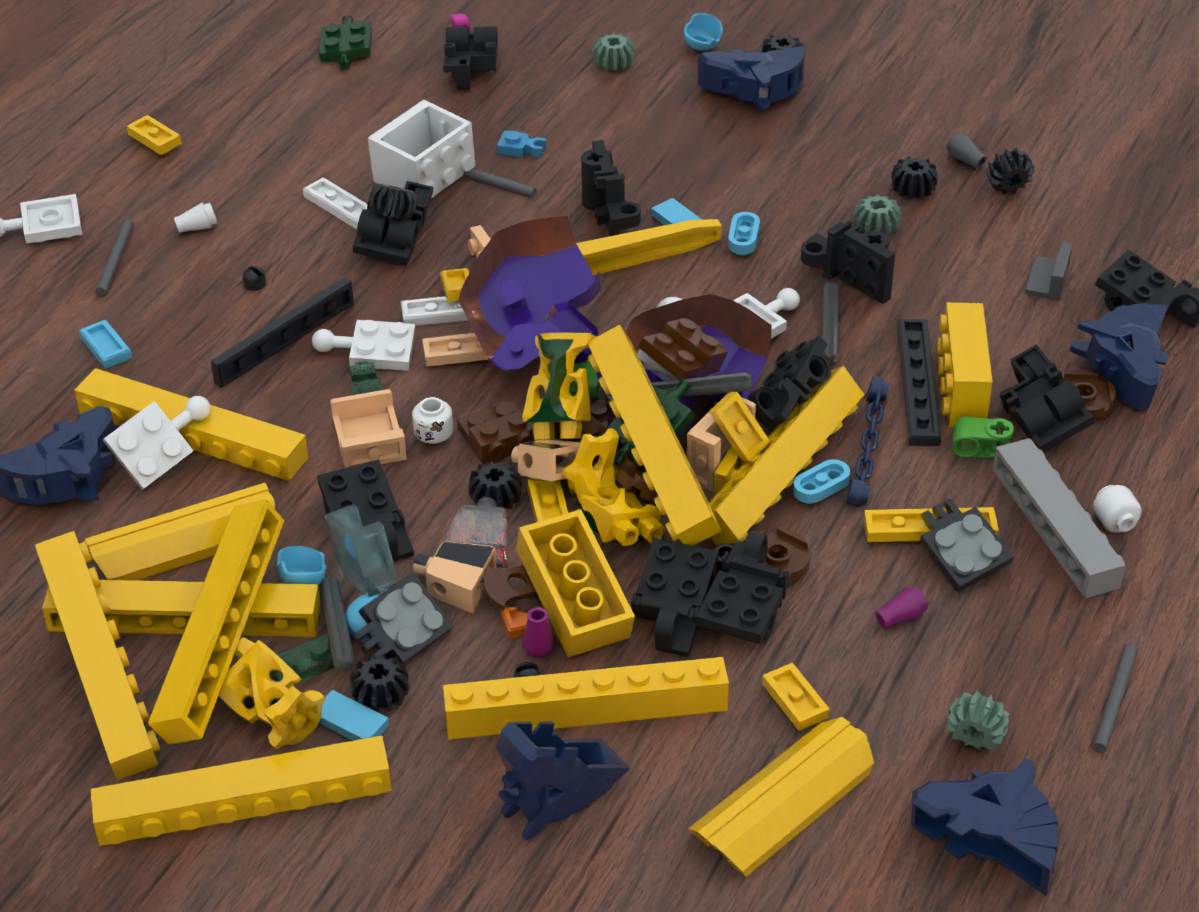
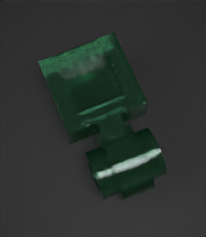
M363 360L349 366L352 383H350L352 395L383 390L381 379L376 378L374 362L368 363L367 360Z

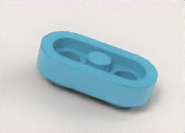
M740 212L733 216L728 235V248L733 253L747 255L756 249L760 229V219L756 214Z
M840 460L824 461L795 478L793 494L800 502L806 504L817 503L844 489L849 484L850 468Z

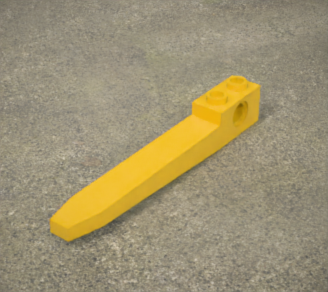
M718 219L689 220L576 244L594 276L598 272L602 274L697 250L720 240L722 225Z

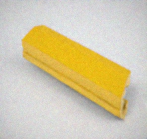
M262 483L85 538V541L90 549L92 558L108 580H141L215 556L234 506L266 499L275 509V500L272 494L269 493L266 483Z
M843 717L818 724L689 827V830L708 847L711 845L715 850H719L725 858L729 859L728 862L731 866L747 877L870 775L874 759L867 735L860 729L854 728Z

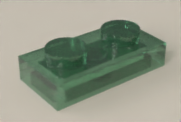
M328 633L277 653L301 678L299 682L335 668ZM273 670L270 672L276 682H281L283 674L280 671Z

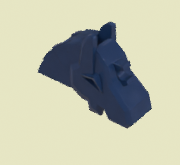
M805 46L769 52H746L742 48L729 50V53L723 51L704 52L698 57V85L710 93L733 96L740 99L744 104L751 101L759 111L765 110L770 106L771 102L795 95L803 86Z
M1148 303L1129 306L1122 305L1112 312H1107L1099 321L1087 320L1079 322L1077 328L1091 334V341L1074 342L1070 346V352L1088 359L1094 370L1110 380L1124 403L1136 410H1148L1163 373V369L1158 364L1166 365L1170 355L1160 349L1161 342L1158 337V331L1169 305H1148Z
M98 406L79 414L78 420L75 423L67 419L53 424L54 431L47 433L38 442L0 456V495L12 499L14 502L43 505L50 502L59 503L74 498H80L85 501L100 500L95 487L105 476V467L114 465L113 453L103 442L105 437L116 430L110 408ZM13 477L21 478L22 480L14 482Z
M531 722L507 723L501 728L496 746L506 769V774L502 776L504 790L499 791L500 798L505 802L501 813L506 818H509L520 811L528 820L522 832V837L528 840L540 832L547 823L568 818L570 814L588 808L590 803L612 788L611 785L618 781L630 768L601 738L562 740L553 732L555 725L553 722H539L533 732Z
M1024 759L1012 772L989 771L983 774L976 769L972 771L971 780L962 781L961 777H959L955 781H928L912 791L911 825L933 841L945 836L948 837L949 840L944 849L959 860L972 853L978 858L999 861L1004 867L1047 896L1051 885L1052 873L1054 874L1055 853H1057L1058 819L1055 812L1049 806L1048 799L1033 784L1035 767L1032 760Z

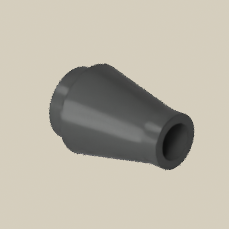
M955 134L946 146L950 157L966 163L976 170L980 169L987 160V157L982 154L966 134Z

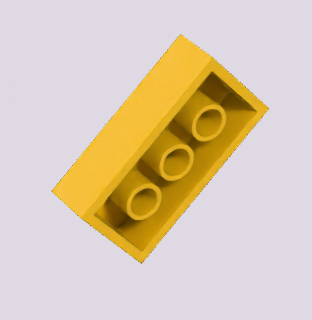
M947 302L945 315L940 314L939 332L943 334L941 338H937L936 355L942 356L938 360V375L944 376L940 379V395H945L942 398V415H947L948 427L954 428L955 421L964 416L987 418L992 389V374L983 303Z
M581 509L519 527L516 550L544 609L548 612V617L568 658L631 637L635 615Z

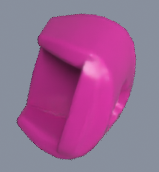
M460 13L450 15L451 27H469L470 32V21L466 15Z

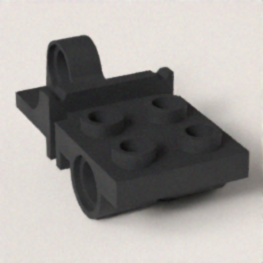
M474 26L473 33L469 32V27H446L443 72L456 73L457 89H471V72H490V70L496 72L497 26Z
M603 140L592 141V150L585 151L581 156L582 205L589 210H595L597 224H606L610 236L619 235V230L633 228L640 224L641 207L634 202H627L625 200L624 174H618L617 166H613L611 150H606Z
M406 181L404 189L411 190L417 195V207L411 219L404 220L374 213L369 208L370 201L368 199L367 209H363L359 217L357 235L353 243V253L408 265L421 226L425 223L427 208L434 187Z
M849 220L844 224L839 222L828 229L827 238L816 233L802 244V263L811 267L823 265L824 273L822 276L831 280L840 274L842 281L882 304L891 299L895 253L889 250L890 239L885 233L868 231L860 234V226L855 225L852 227V222Z
M1129 249L1107 268L1095 283V286L1106 292L1104 300L1111 312L1122 305L1129 306L1148 303V305H1169L1165 316L1170 312L1192 328L1199 324V289L1191 288L1192 284L1185 279L1174 287L1176 281Z
M820 336L808 342L806 340L802 341L790 352L787 350L782 352L775 360L776 367L774 371L764 380L763 386L748 395L747 400L756 404L755 417L767 429L786 421L796 402L801 404L807 401L809 398L807 395L812 392V387L828 380L830 377V364L822 355L828 343Z
M1037 344L1010 359L1019 384L1002 391L999 395L1005 411L1012 415L1038 449L1045 452L1095 423L1094 416L1085 406L1077 387L1072 381L1064 380L1062 372L1057 370L1055 363L1049 361Z
M379 459L317 476L325 512L330 525H334L340 548L373 538L383 564L414 556V550L406 531L404 516L401 509H398Z
M750 531L745 542L736 541L730 554L727 551L722 558V571L719 570L696 615V626L757 644H761L762 639L770 637L776 620L777 608H781L782 599L784 600L786 597L789 571H783L779 568L763 564L768 551L767 535Z
M657 538L653 539L636 594L633 593L631 599V609L636 616L657 619L655 626L656 650L689 657L696 631L699 629V626H696V615L714 582V572L719 559L718 551Z

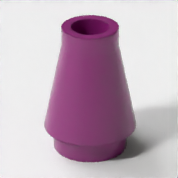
M916 586L911 588L904 587L882 608L876 610L875 616L882 628L886 629L892 625L922 617L923 612L928 609V605L924 595Z
M536 607L528 611L522 646L532 657H545L551 653L556 644V639L548 619V612L543 608Z

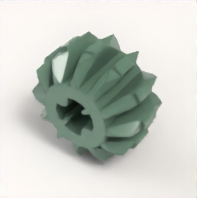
M613 33L612 35L603 34L602 38L596 39L593 57L598 68L615 72L619 69L624 71L626 67L632 66L634 56H636V48L631 37H624L623 34L615 35Z
M876 194L875 197L866 195L865 199L858 200L853 214L854 225L860 226V232L880 231L889 237L890 233L897 231L899 221H901L900 207L897 206L896 200H889L888 196L879 197Z
M976 691L974 695L963 692L961 697L955 698L948 711L947 729L953 732L952 739L962 740L964 747L972 745L978 751L982 746L992 750L996 744H1001L1002 739L1006 736L1009 723V713L1003 710L1004 703L994 702L992 695L985 697L979 691Z

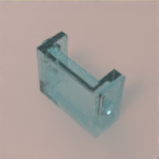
M354 504L325 514L340 572L346 579L368 597L382 593L399 582L382 523L377 521L363 527L358 507Z

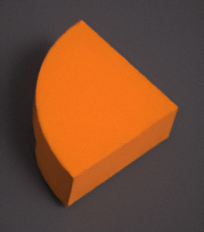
M516 607L500 609V615L509 639L523 637L527 623V613L518 611Z

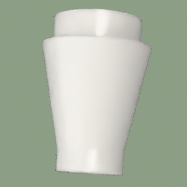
M202 202L180 216L174 217L179 233L210 229L212 225L218 224L211 203L203 204Z

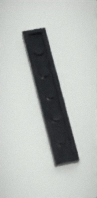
M345 277L212 359L211 367L214 384L220 388L224 387L353 305L352 281Z
M898 319L897 331L909 446H940L941 432L928 321L926 319Z

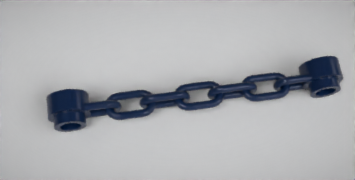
M872 376L868 389L867 399L874 401L868 405L866 419L870 426L869 429L863 431L860 445L865 451L864 456L858 458L856 462L855 474L859 479L852 478L846 503L857 506L860 503L866 505L871 486L865 485V480L872 476L874 466L869 456L871 451L876 450L879 435L875 431V425L881 423L884 407L880 404V400H886L890 383L885 382V379ZM872 407H873V412H877V410H878V408H879L878 419H877V415H876V414H873V415H872V418L870 417ZM874 435L873 446L871 441H868L865 445L866 436L868 439H872ZM861 462L863 467H866L869 463L868 472L866 469H863L860 473Z

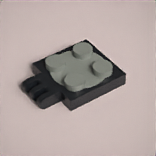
M947 499L943 502L944 509L938 504L932 507L933 514L929 510L921 513L923 521L931 531L921 536L920 543L957 592L1012 563L1013 554L977 507L961 513L951 499Z
M412 572L358 611L368 625L356 632L352 638L357 642L367 635L370 640L360 647L364 653L375 646L378 651L371 655L373 658L377 659L383 654L390 653L393 658L397 657L400 665H402L449 631L454 625L414 572Z

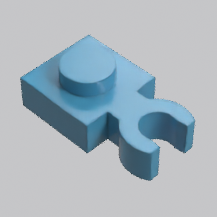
M504 130L497 144V154L523 158L526 153L535 158H542L543 150L547 148L546 139L541 137L530 139V134Z

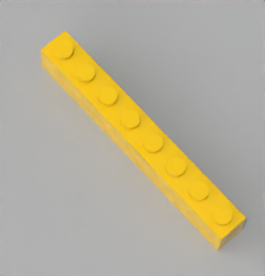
M621 325L592 339L588 344L592 352L588 359L596 373L601 371L603 377L598 379L605 394L607 396L611 394L614 399L609 404L618 419L622 417L624 421L620 428L627 441H633L635 445L631 452L639 466L644 465L647 472L642 474L649 489L651 491L655 489L658 497L654 498V502L662 516L667 514L670 520L665 525L674 541L680 539L683 544L694 546L721 532L722 529L635 348Z
M844 366L832 370L828 380L812 387V392L807 395L809 397L808 400L801 404L797 403L788 419L780 423L768 436L770 443L752 460L745 462L709 502L722 529L721 532L710 537L717 546L731 543L734 546L736 541L743 542L748 535L747 531L763 520L765 517L764 511L781 499V491L792 485L797 477L796 474L813 461L811 456L828 444L827 438L829 435L834 434L843 426L841 421L857 410L858 406L856 404L865 394Z
M96 368L74 390L79 413L82 414L98 406L110 408L114 425L118 426L123 425L154 401L171 421L185 410L186 402L190 399ZM210 405V413L205 419L200 421L192 420L179 430V433L195 451L287 481L293 478L309 458L306 435Z
M266 499L237 505L233 508L148 721V725L168 744L203 738L285 521Z
M72 531L35 544L117 781L158 766L154 752L161 749L154 730L147 732L144 723H147L150 718L144 702L136 704L134 695L139 694L140 691L134 674L126 676L124 668L130 666L124 647L116 648L114 643L115 640L121 638L114 619L107 621L104 614L111 611L105 594L97 595L95 588L100 587L101 583L95 567L87 568L86 562L91 561L92 558L86 542L78 543L75 532Z
M100 580L101 586L95 588L97 595L105 594L111 612L104 615L107 621L114 619L118 633L183 634L204 582ZM261 583L241 636L316 637L321 612L318 584ZM48 586L42 606L47 630L65 632Z
M716 657L443 685L448 740L498 735L501 732V728L510 722H531L532 731H534L539 722H553L555 724L553 729L728 711L729 681L724 658Z
M376 736L92 788L91 801L95 832L99 846L146 837H157L162 834L183 830H194L199 827L231 823L258 816L263 817L295 809L301 810L327 803H339L359 797L376 796L381 793L391 792L392 789L383 736Z

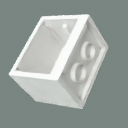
M422 100L368 137L373 182L377 184L404 188L406 181L428 185L434 187L431 197L433 198L463 176L464 171L468 172L475 167L472 123L426 100Z

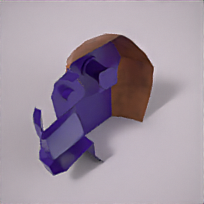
M568 217L533 219L517 223L496 232L479 254L462 286L458 299L488 361H492L494 365L503 370L522 368L539 356V350L535 343V336H538V334L591 333V335L598 337L597 327L582 315L577 308L589 304L601 291L600 274L598 272L594 278L576 244ZM590 348L580 352L576 356L574 363L588 360V356L592 354Z
M708 294L682 299L645 311L632 318L625 332L638 354V346L642 337L661 333L666 322L681 318L689 319L699 325L703 333L720 341L724 349L728 351L719 372L701 377L746 372L751 374L754 387L768 358L772 325L747 307L733 300ZM644 367L651 383L670 381V376L661 371L659 373L653 372ZM600 372L596 373L597 379L603 377ZM752 389L740 391L738 394L740 397L747 399ZM727 393L702 395V397L719 402ZM695 396L680 398L679 401L694 413ZM616 416L607 418V422L612 423ZM693 420L687 425V427L682 431L680 435H682L683 433L692 428Z

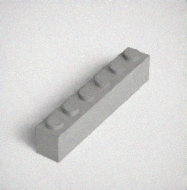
M1030 438L996 447L993 464L994 473L1084 598L1121 589L1123 575L1126 571V565L1122 556L1117 555L1109 544L1106 535L1099 531L1093 523L1091 515L1084 511L1078 503L1074 492L1066 487L1058 471L1053 469L1048 463L1043 451L1038 449Z

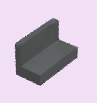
M1061 242L1057 259L1035 257L1026 286V294L1060 300L1069 268L1073 244Z

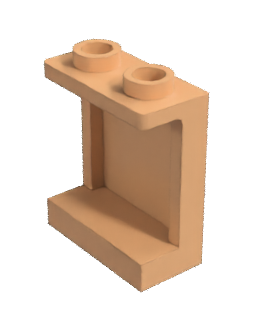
M390 389L330 400L333 425L344 468L378 459L381 464L407 460L405 436L403 429H400Z
M741 397L755 418L756 404ZM709 412L687 433V459L700 486L713 492L714 472L732 445Z

